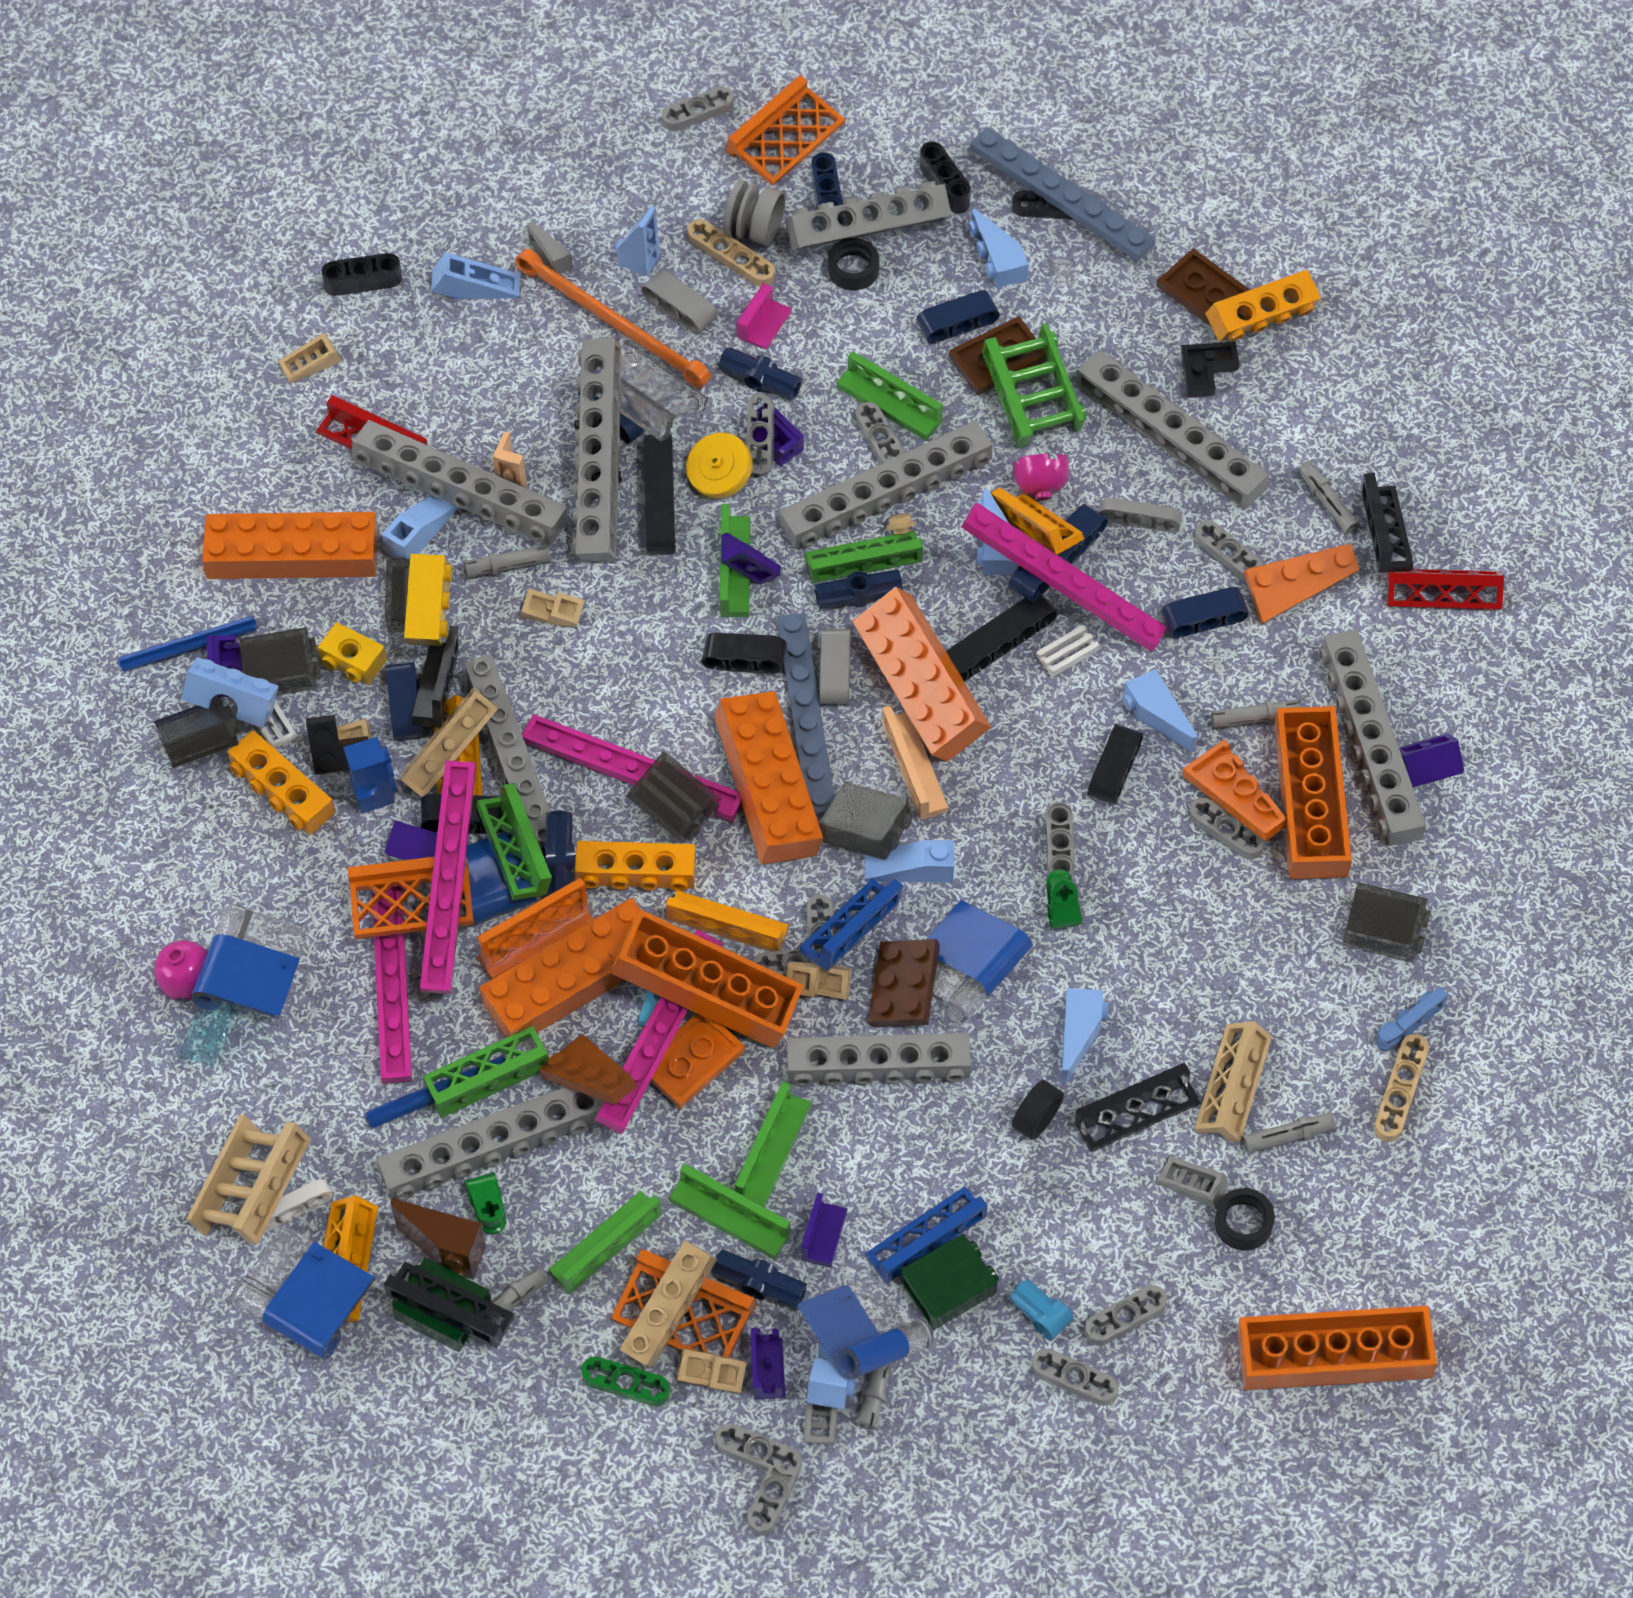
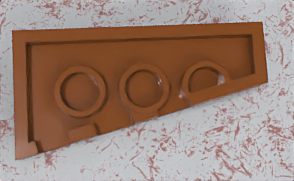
M583 1034L559 1053L552 1055L539 1068L543 1079L616 1105L637 1087L631 1075Z

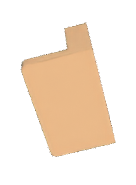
M504 431L493 455L495 475L526 488L527 481L523 455L513 453L511 433Z

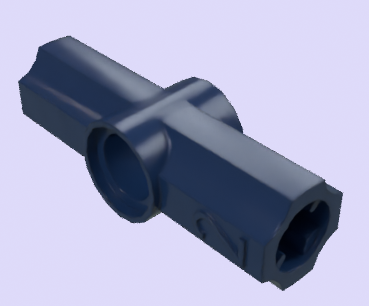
M729 347L725 348L718 363L719 370L742 379L750 389L756 388L755 391L757 392L767 390L790 401L792 399L795 400L802 385V378L777 368L775 362L767 356L759 355L754 358Z
M898 569L874 574L855 571L849 574L846 579L814 584L819 609L847 604L854 607H863L870 600L882 598L894 587L903 590L902 579Z
M555 810L546 813L545 844L542 845L541 851L552 879L544 898L571 883V870L575 868V848L572 843L573 815L571 812Z
M723 1249L717 1254V1261L711 1270V1276L740 1287L746 1295L751 1297L755 1295L754 1298L758 1300L768 1298L795 1310L798 1309L797 1305L802 1303L807 1290L806 1282L778 1272L774 1265L765 1260L753 1259L751 1261Z

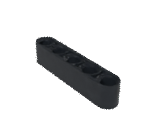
M672 434L644 435L647 554L676 553Z
M1043 595L1035 602L1023 598L949 648L946 652L965 682L979 673V669L982 671L1047 626L1046 623L1048 625L1056 619L1058 611Z

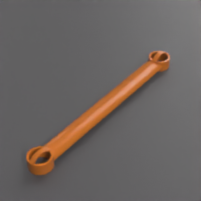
M526 248L515 258L517 268L522 273L531 278L539 277L680 371L690 385L697 389H702L711 380V373L703 363L695 359L687 360L544 265L540 256L533 250Z

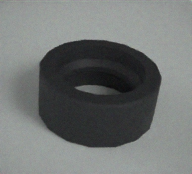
M848 238L839 241L829 251L828 273L830 279L836 286L845 290L857 291L869 287L875 282L879 274V255L877 249L870 242L860 238ZM860 255L866 258L870 265L862 272L848 273L838 267V261L845 256Z
M1044 1079L1039 1081L1020 1104L1013 1118L1012 1127L1031 1140L1036 1139L1056 1115L1063 1101L1064 1092Z
M1250 1188L1234 1189L1226 1193L1218 1203L1214 1220L1216 1232L1220 1239L1231 1248L1242 1251L1254 1250L1262 1246L1271 1236L1275 1220L1274 1208L1269 1199L1258 1190ZM1239 1204L1255 1207L1262 1214V1227L1253 1234H1242L1234 1231L1229 1227L1226 1219L1230 1208Z

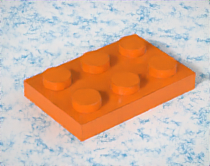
M695 1014L677 1030L650 1082L681 1109L746 1051L745 1045L723 1025L700 1014Z

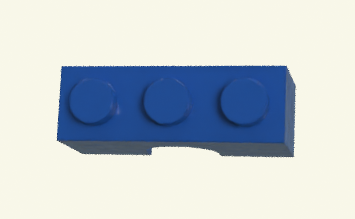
M374 737L343 747L346 762L351 773L350 779L361 814L395 803L393 793L398 790L387 746L381 747L378 737Z

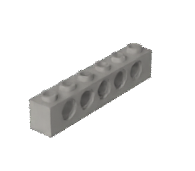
M935 181L919 184L920 189L911 191L910 186L895 189V194L885 196L883 191L870 194L868 200L860 201L859 197H853L843 200L844 205L834 206V202H828L818 205V210L810 212L808 207L792 210L793 215L785 218L791 249L794 251L843 239L946 219L952 216L945 184L936 185ZM915 198H919L923 202L922 211L914 206ZM889 203L897 206V216L889 212ZM864 208H868L872 212V221L864 218ZM839 213L846 216V227L839 224L837 220ZM813 218L821 222L822 229L820 232L813 229Z
M969 1033L787 1038L788 1083H795L798 1086H809L813 1082L840 1085L847 1081H855L858 1084L866 1085L873 1081L886 1080V1082L891 1084L901 1083L904 1080H917L921 1083H929L934 1079H947L950 1082H959L965 1078H970ZM941 1056L944 1057L946 1061L936 1062L933 1060V1058ZM906 1057H912L916 1061L913 1063H906L903 1061V1059ZM876 1058H882L886 1062L882 1064H876L872 1062V1060ZM845 1059H852L855 1061V1063L851 1065L843 1064L842 1061ZM814 1060H822L825 1062L821 1066H816L812 1064Z

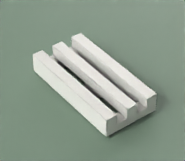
M1082 625L1038 650L1036 657L1049 674L1054 677L1099 651L1100 644L1093 640L1092 634H1088L1087 628ZM1083 645H1089L1084 649L1078 651L1077 653L1071 655L1070 657L1064 659L1063 661L1057 663L1056 665H1051L1055 661L1069 655L1070 653L1082 647Z
M275 700L273 710L288 734L283 736L272 717L267 722L276 735L277 740H273L265 726L264 728L257 726L265 741L278 750V747H285L290 741H297L298 736Z

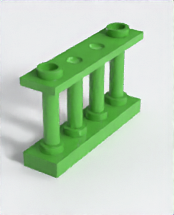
M1048 323L1042 324L1039 338L1003 347L1002 345L999 346L996 337L985 340L982 349L983 357L1018 448L1029 446L1034 431L1071 421L1075 432L1081 431L1086 420L1085 408L1077 401L1058 352L1057 336L1054 331H1050ZM1039 349L1044 350L1048 360L1047 363L1014 372L1008 370L1005 363L1006 358ZM1053 373L1057 387L1024 396L1017 394L1015 389L1016 382ZM1062 397L1067 411L1035 420L1027 419L1024 412L1026 406Z

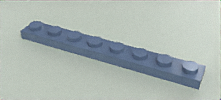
M986 127L970 142L971 151L1062 210L1137 262L1155 245V238L989 127Z
M805 613L777 616L779 637L787 642L783 663L799 765L816 817L837 815L806 615Z

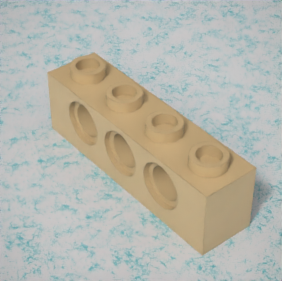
M684 1240L619 1350L645 1366L653 1368L716 1263L717 1258Z

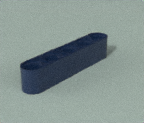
M1082 504L1066 520V522L1080 530L1084 536V540L1058 554L1059 557L1070 564H1073L1100 536L1098 533H1102L1108 523L1106 516L1086 504ZM1019 566L1012 575L1008 587L1031 602H1035L1050 585Z

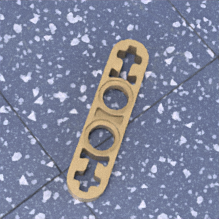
M698 219L689 224L688 239L694 246L759 287L763 283L771 285L774 282L775 268L770 261L728 234H724L723 231L705 220ZM725 243L728 245V248L718 251L714 248V245ZM740 256L749 259L746 264H738L734 260ZM758 271L760 273H764L765 271H767L768 275L762 274L761 276H759Z
M1410 1034L1402 1041L1375 1122V1134L1384 1142H1393L1400 1137L1428 1054V1041L1419 1034ZM1413 1044H1417L1419 1047L1413 1062L1408 1060L1411 1051L1410 1047ZM1401 1069H1408L1414 1074V1079L1403 1081L1398 1077L1397 1073ZM1400 1095L1405 1099L1406 1104L1402 1107H1394L1390 1104L1389 1097ZM1389 1114L1395 1116L1393 1122L1394 1129L1386 1132L1384 1131V1125L1387 1124Z

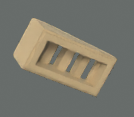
M322 333L280 359L278 363L292 384L342 360L325 333ZM326 349L327 352L322 355L321 350ZM315 353L317 358L312 360L310 355ZM303 358H305L308 363L305 366H303L300 361ZM294 362L297 368L299 369L295 372L292 370L290 364Z

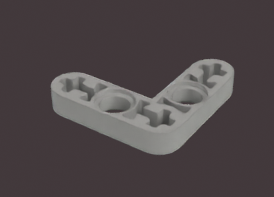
M815 895L807 902L809 937L834 915L833 903L825 895ZM816 905H822L824 921H818ZM835 927L831 929L832 936L836 934ZM815 944L812 948L821 954L824 944ZM800 949L762 952L757 954L752 960L760 965L763 962H768L770 970L786 977L787 963L790 960L798 959L804 963H815L799 952ZM778 960H782V971H778Z
M731 1423L724 1424L718 1428L715 1435L718 1450L729 1457L767 1472L748 1512L747 1519L748 1526L753 1533L761 1536L768 1535L776 1527L802 1469L801 1455L792 1447ZM730 1433H734L735 1440L744 1444V1438H748V1441L745 1443L744 1452H740L741 1445L731 1442L729 1446L724 1445V1438L722 1436L728 1437ZM757 1444L764 1445L768 1450L767 1455L761 1459L752 1457L749 1453L752 1446ZM773 1450H777V1458L786 1461L788 1457H792L793 1464L796 1466H789L785 1470L783 1469L782 1462L776 1459L773 1460V1465L769 1464L772 1460ZM778 1484L784 1489V1494L778 1499H771L767 1496L766 1489L770 1485ZM766 1504L770 1506L767 1512L769 1523L764 1522L761 1526H758L757 1519L754 1517L762 1515Z

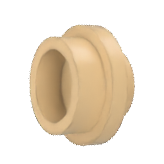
M910 513L888 517L889 524H887V530H893L894 534L910 532V527L915 525V521L911 520Z

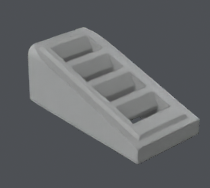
M528 223V241L543 263L558 274L573 269L572 254L535 223Z
M1169 1156L1157 1181L1163 1187L1216 1210L1219 1201L1223 1198L1229 1186L1225 1174ZM1176 1169H1181L1177 1180H1171ZM1188 1173L1192 1174L1188 1184H1183ZM1201 1178L1204 1181L1200 1189H1197L1195 1187Z
M806 1398L803 1443L835 1445L838 1408L831 1407V1410L812 1409V1404L807 1403ZM812 1415L830 1417V1423L811 1421ZM811 1428L830 1429L829 1435L810 1434Z

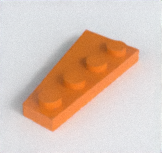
M1350 543L1249 568L1243 573L1258 620L1262 625L1299 603L1310 599L1319 592L1357 573L1360 568Z
M1225 739L1183 768V777L1264 841H1267L1286 827L1287 818L1270 796L1262 792L1259 788V782L1253 775L1250 776L1244 768V763L1238 755L1235 756L1231 752L1230 745Z

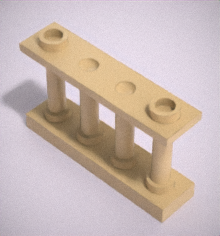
M240 1114L186 1220L205 1236L208 1235L213 1223L231 1225L247 1243L258 1245L311 1138L296 1123L287 1121L280 1135L261 1132L245 1115ZM254 1144L273 1146L266 1161L247 1158ZM241 1170L260 1173L253 1187L234 1185ZM227 1196L246 1199L239 1214L220 1211Z

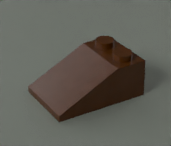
M393 1198L391 1207L396 1227L432 1261L465 1278L474 1280L486 1248L481 1223Z

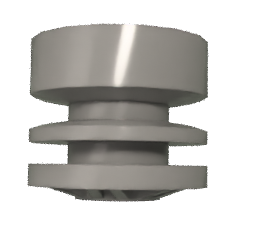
M739 179L735 183L726 204L723 221L724 234L734 236L736 233L738 238L744 239L750 230L752 242L771 246L778 234L786 205L785 192L765 187L759 196L758 184L751 183L749 185L748 181Z

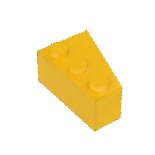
M410 554L404 639L407 644L442 646L443 638L448 636V620H445L446 610L450 608L449 586L452 581V564L448 563L445 555Z

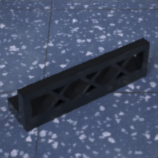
M1364 473L1362 499L1378 571L1413 570V559L1396 486L1378 487L1375 473ZM1390 496L1391 500L1384 504L1381 502L1380 497ZM1387 514L1395 518V520L1389 524L1386 522L1384 515ZM1390 533L1400 538L1395 544L1390 541ZM1396 553L1403 557L1405 561H1391L1392 555Z
M458 626L449 627L446 643H442V646L429 645L412 715V725L442 727L459 654Z
M1185 1062L1077 1109L1075 1124L1090 1151L1098 1150L1200 1105V1100L1189 1082L1190 1071ZM1181 1087L1185 1089L1190 1100L1181 1104L1169 1100L1171 1092ZM1154 1101L1163 1104L1161 1112L1153 1116L1142 1112L1144 1104ZM1122 1113L1136 1116L1133 1125L1127 1128L1116 1125L1115 1121L1117 1116ZM1095 1125L1109 1128L1106 1137L1095 1142L1087 1130Z
M405 1261L397 1275L389 1274L384 1283L388 1297L495 1348H498L515 1318L513 1312ZM407 1273L420 1278L422 1286L417 1287L404 1281ZM424 1280L431 1284L425 1285ZM438 1288L447 1291L449 1300H444L428 1291ZM469 1301L475 1305L477 1313L467 1311L455 1304ZM496 1314L503 1317L504 1320L499 1326L483 1317Z

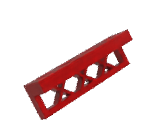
M331 395L326 402L328 415L317 429V434L352 450L350 435L358 434L367 421L370 420L428 445L426 438L334 395ZM335 420L344 424L345 430L334 433L327 430V428Z
M1413 569L1409 571L1386 572V580L1388 581L1387 606L1502 609L1504 575L1501 571ZM1395 584H1407L1414 591L1405 600L1394 599ZM1412 584H1420L1421 586L1416 589ZM1428 585H1436L1442 591L1435 600H1426L1420 592ZM1441 585H1450L1446 590L1441 587ZM1456 586H1465L1471 594L1463 601H1454L1448 593ZM1469 586H1479V587H1477V588L1473 591ZM1486 586L1497 587L1496 602H1483L1477 594ZM1417 595L1421 600L1412 599ZM1446 596L1450 601L1441 600ZM1473 597H1475L1479 602H1469V601H1470Z

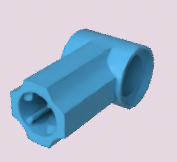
M1029 1279L1022 1281L1010 1295L1009 1301L1032 1320L1035 1329L1040 1334L1044 1332L1043 1336L1049 1341H1052L1074 1319L1072 1312L1064 1303L1058 1299L1052 1300Z

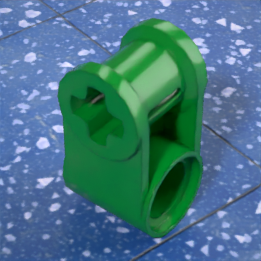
M1063 869L1053 870L1046 878L1047 912L1049 920H1052L1049 921L1051 929L1081 925L1082 916L1078 901V890L1073 883L1071 875Z
M495 1172L465 1180L471 1206L474 1207L478 1223H481L483 1232L490 1235L500 1233L506 1226V1216Z

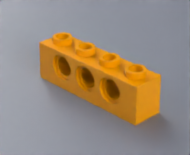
M1307 269L1216 302L1205 314L1218 341L1222 342L1229 339L1230 342L1244 337L1246 332L1253 331V333H1258L1265 330L1268 324L1273 322L1280 325L1290 320L1292 315L1299 313L1300 316L1311 313L1315 310L1314 306L1321 299V296ZM1284 296L1288 297L1291 303L1287 302ZM1261 305H1264L1268 309V312L1263 310ZM1237 313L1243 315L1245 320L1240 319Z
M254 730L227 752L231 771L238 778L244 776L249 781L251 789L260 796L263 793L269 799V804L276 812L281 813L283 811L288 815L289 822L298 831L303 829L311 835L336 813L333 800ZM264 765L261 769H254L257 766ZM277 783H285L282 786H274ZM298 800H304L301 804H294Z
M577 841L575 878L577 880L581 877L588 889H594L598 886H611L618 890L628 887H641L649 891L656 890L657 888H671L674 891H685L687 888L694 889L696 870L695 844ZM603 865H611V866H612L611 868H608V869H602V868H600V867L603 866ZM635 865L641 866L638 870L630 869V867ZM664 866L671 867V869L667 871L660 870V868Z

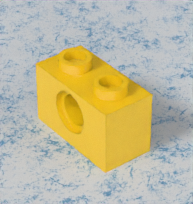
M338 622L334 624L317 647L320 661L324 667L331 671L338 670L344 673L352 682H362L368 686L387 661L385 646ZM349 655H356L354 657L347 658V656Z

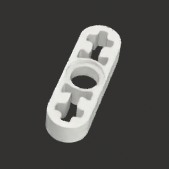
M315 1180L282 1196L264 1233L292 1220V1216L296 1218L328 1202L332 1198L333 1193L326 1180Z

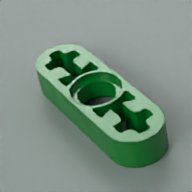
M591 1357L582 1365L583 1381L591 1388L650 1406H661L669 1399V1383L661 1375L601 1357ZM596 1366L601 1367V1373L610 1376V1370H614L611 1376V1384H607L608 1378L604 1375H597L596 1379L591 1378L589 1370H595ZM622 1375H630L635 1379V1383L629 1389H622L617 1385L618 1378ZM640 1379H644V1386L648 1388H654L656 1384L660 1385L663 1393H657L655 1397H652L650 1390L641 1387V1393H637L640 1388Z

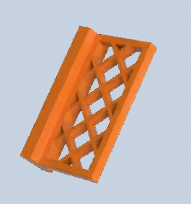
M801 75L728 137L726 152L732 157L737 155L772 186L786 176L846 121L845 118L807 87L808 81ZM807 97L815 104V109H800V102ZM785 115L797 116V125H782V118ZM801 116H815L816 126L801 125ZM819 116H829L835 123L831 126H820ZM767 131H779V141H765L764 134ZM783 131L797 132L798 141H783ZM801 132H816V139L813 142H804L801 138ZM749 147H761V157H752L745 150ZM765 147L779 148L780 157H765ZM783 148H798V155L795 158L784 157ZM765 164H780V171L773 176L765 169Z
M467 854L462 896L465 894V900L461 899V905L466 908L467 916L459 917L458 927L474 925L470 869ZM435 857L348 867L355 939L426 931L427 921H423L417 916L427 906L429 907L430 894L424 897L416 889L421 883L429 882L432 884ZM400 886L406 891L397 901L386 894L391 887ZM371 890L376 895L366 905L358 899L357 891ZM410 895H413L422 902L413 912L402 906ZM381 898L392 905L383 916L372 909ZM397 909L408 916L402 924L394 925L388 921ZM367 913L378 920L372 928L360 929V921Z
M581 877L477 936L480 948V955L477 956V959L490 979L497 977L594 920L589 913L586 885Z
M641 1249L636 1259L638 1263L611 1316V1320L631 1329L638 1318L629 1320L622 1317L621 1314L625 1306L638 1301L642 1311L644 1309L642 1299L651 1296L656 1289L654 1288L639 1294L636 1283L641 1273L653 1277L657 1287L659 1284L658 1280H661L672 1262L644 1249ZM707 1277L692 1303L702 1299L708 1301L713 1313L695 1319L690 1305L688 1310L692 1321L678 1325L674 1332L675 1340L671 1338L667 1345L682 1351V1348L696 1350L694 1348L702 1346L703 1352H707L705 1344L722 1338L726 1347L722 1356L731 1357L750 1315H753L757 1307V1303L753 1297ZM634 1290L636 1296L630 1297ZM714 1305H717L723 1309L716 1311ZM729 1312L741 1316L736 1327L723 1331L718 1316ZM715 1318L720 1333L703 1339L698 1324ZM694 1326L699 1341L689 1345L680 1343L677 1332ZM732 1335L728 1343L726 1336Z

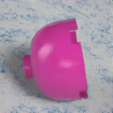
M1048 453L1035 454L1018 458V463L1012 462L1013 474L1018 487L1025 494L1034 495L1035 500L1052 499V494L1059 492L1066 485L1069 478L1068 457L1063 454H1057V459L1049 458Z
M178 940L166 945L159 952L154 963V976L163 994L172 1000H177L176 998H186L187 1001L191 1000V994L207 954V950L194 941Z

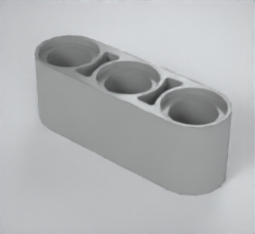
M659 270L641 287L642 294L648 301L696 335L703 331L718 316L717 310L707 299L666 270Z
M822 629L820 704H849L850 629Z
M1057 802L1050 805L1046 813L1047 876L1053 870L1063 869L1071 875L1074 881L1073 812L1069 805ZM1062 819L1064 822L1058 823L1053 820ZM1060 844L1064 845L1065 848L1059 849L1054 846Z

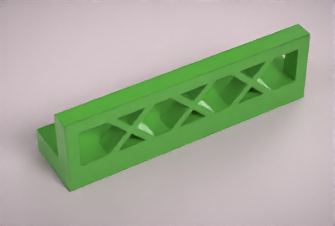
M852 351L849 354L848 370L837 381V388L862 403L873 402L877 404L885 417L927 441L942 424L943 404L856 352Z
M721 504V536L727 532L750 546V516H730V504ZM720 552L721 617H749L750 579L721 563Z
M914 530L903 534L888 535L805 552L811 580L814 584L848 577L849 574L855 571L869 573L923 562V545L921 538L917 539Z
M515 783L504 784L500 797L478 800L476 807L512 899L518 900L546 895L552 876ZM500 807L503 816L499 820L490 815L487 809ZM499 829L511 834L512 840L510 843L498 838L496 833ZM509 852L521 859L519 867L507 861L506 856ZM519 876L529 881L531 887L518 889L515 883L516 878Z
M531 1026L424 1075L423 1080L434 1100L440 1118H443L539 1074V1068L548 1061L549 1055L536 1030ZM530 1037L536 1048L528 1052L516 1050L519 1042ZM497 1052L508 1054L504 1063L499 1065L489 1063L491 1056ZM469 1065L480 1067L478 1074L471 1078L461 1075L463 1069ZM443 1077L453 1080L449 1088L437 1092L433 1084L434 1081Z
M782 1081L735 1183L736 1192L763 1207H766L811 1108V1101L791 1094L790 1083Z
M684 1163L680 1169L681 1181L669 1197L670 1202L775 1260L791 1236L790 1221Z
M639 1191L549 1268V1274L571 1294L662 1215L660 1200L655 1195L649 1199L642 1191Z

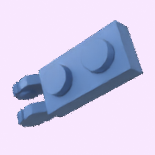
M1440 986L1432 993L1427 991L1418 999L1417 1005L1411 1010L1407 1008L1396 1017V1023H1385L1383 1028L1378 1030V1038L1376 1039L1378 1049L1388 1052L1391 1048L1396 1047L1406 1036L1412 1034L1446 1006L1448 993Z

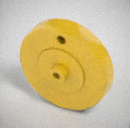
M726 432L713 433L703 437L693 446L686 461V475L690 484L701 495L711 499H723L736 494L748 482L753 468L752 455L748 447L740 438Z

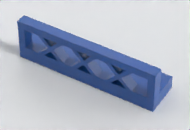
M871 879L800 946L799 952L828 971L897 906L904 885L893 879L884 887L874 879ZM871 891L875 892L877 895L870 902H867V895ZM851 910H860L850 919L849 912ZM833 927H842L832 936L831 929ZM815 944H824L821 954L812 948Z
M964 1186L865 1253V1256L888 1284L900 1276L901 1269L948 1243L986 1218L988 1205L981 1196L975 1199L966 1186ZM964 1197L969 1204L952 1213L953 1204ZM949 1207L948 1212H942L943 1210ZM934 1216L946 1218L932 1229L927 1230L928 1220ZM924 1224L923 1229H919V1228H918V1227H920L921 1225ZM909 1233L921 1235L905 1247H902L903 1237ZM899 1241L898 1246L893 1245L894 1243ZM884 1250L896 1252L881 1263L876 1257Z

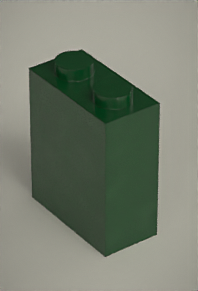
M964 1233L900 1270V1282L933 1331L997 1294V1282L999 1281L997 1273L991 1265H985L980 1258L982 1257L980 1248L975 1241L969 1242Z
M424 1257L420 1265H415L485 1300L492 1301L488 1289ZM409 1274V1283L421 1287L420 1278ZM424 1280L425 1285L431 1284ZM438 1288L428 1291L444 1300H449L447 1291ZM393 1299L392 1309L395 1320L460 1353L470 1335ZM469 1301L455 1304L467 1311L477 1313L475 1305Z

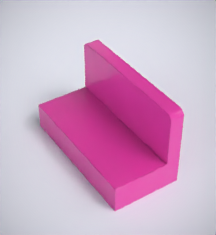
M763 283L737 321V338L762 349L769 347L791 313L790 307L773 300V287Z

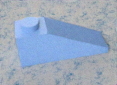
M653 206L631 227L624 239L621 238L618 241L615 249L618 256V265L648 276L660 257L656 208Z
M445 252L432 269L431 292L455 299L519 298L520 274Z
M1156 669L1125 682L1122 700L1128 711L1132 710L1137 719L1188 751L1196 750L1198 735Z
M923 840L865 853V881L874 879L876 882H891L895 879L898 882H953L954 840Z
M1067 988L1061 1082L1067 1083L1100 1032L1101 1021L1108 1019L1109 1002H1103V990Z

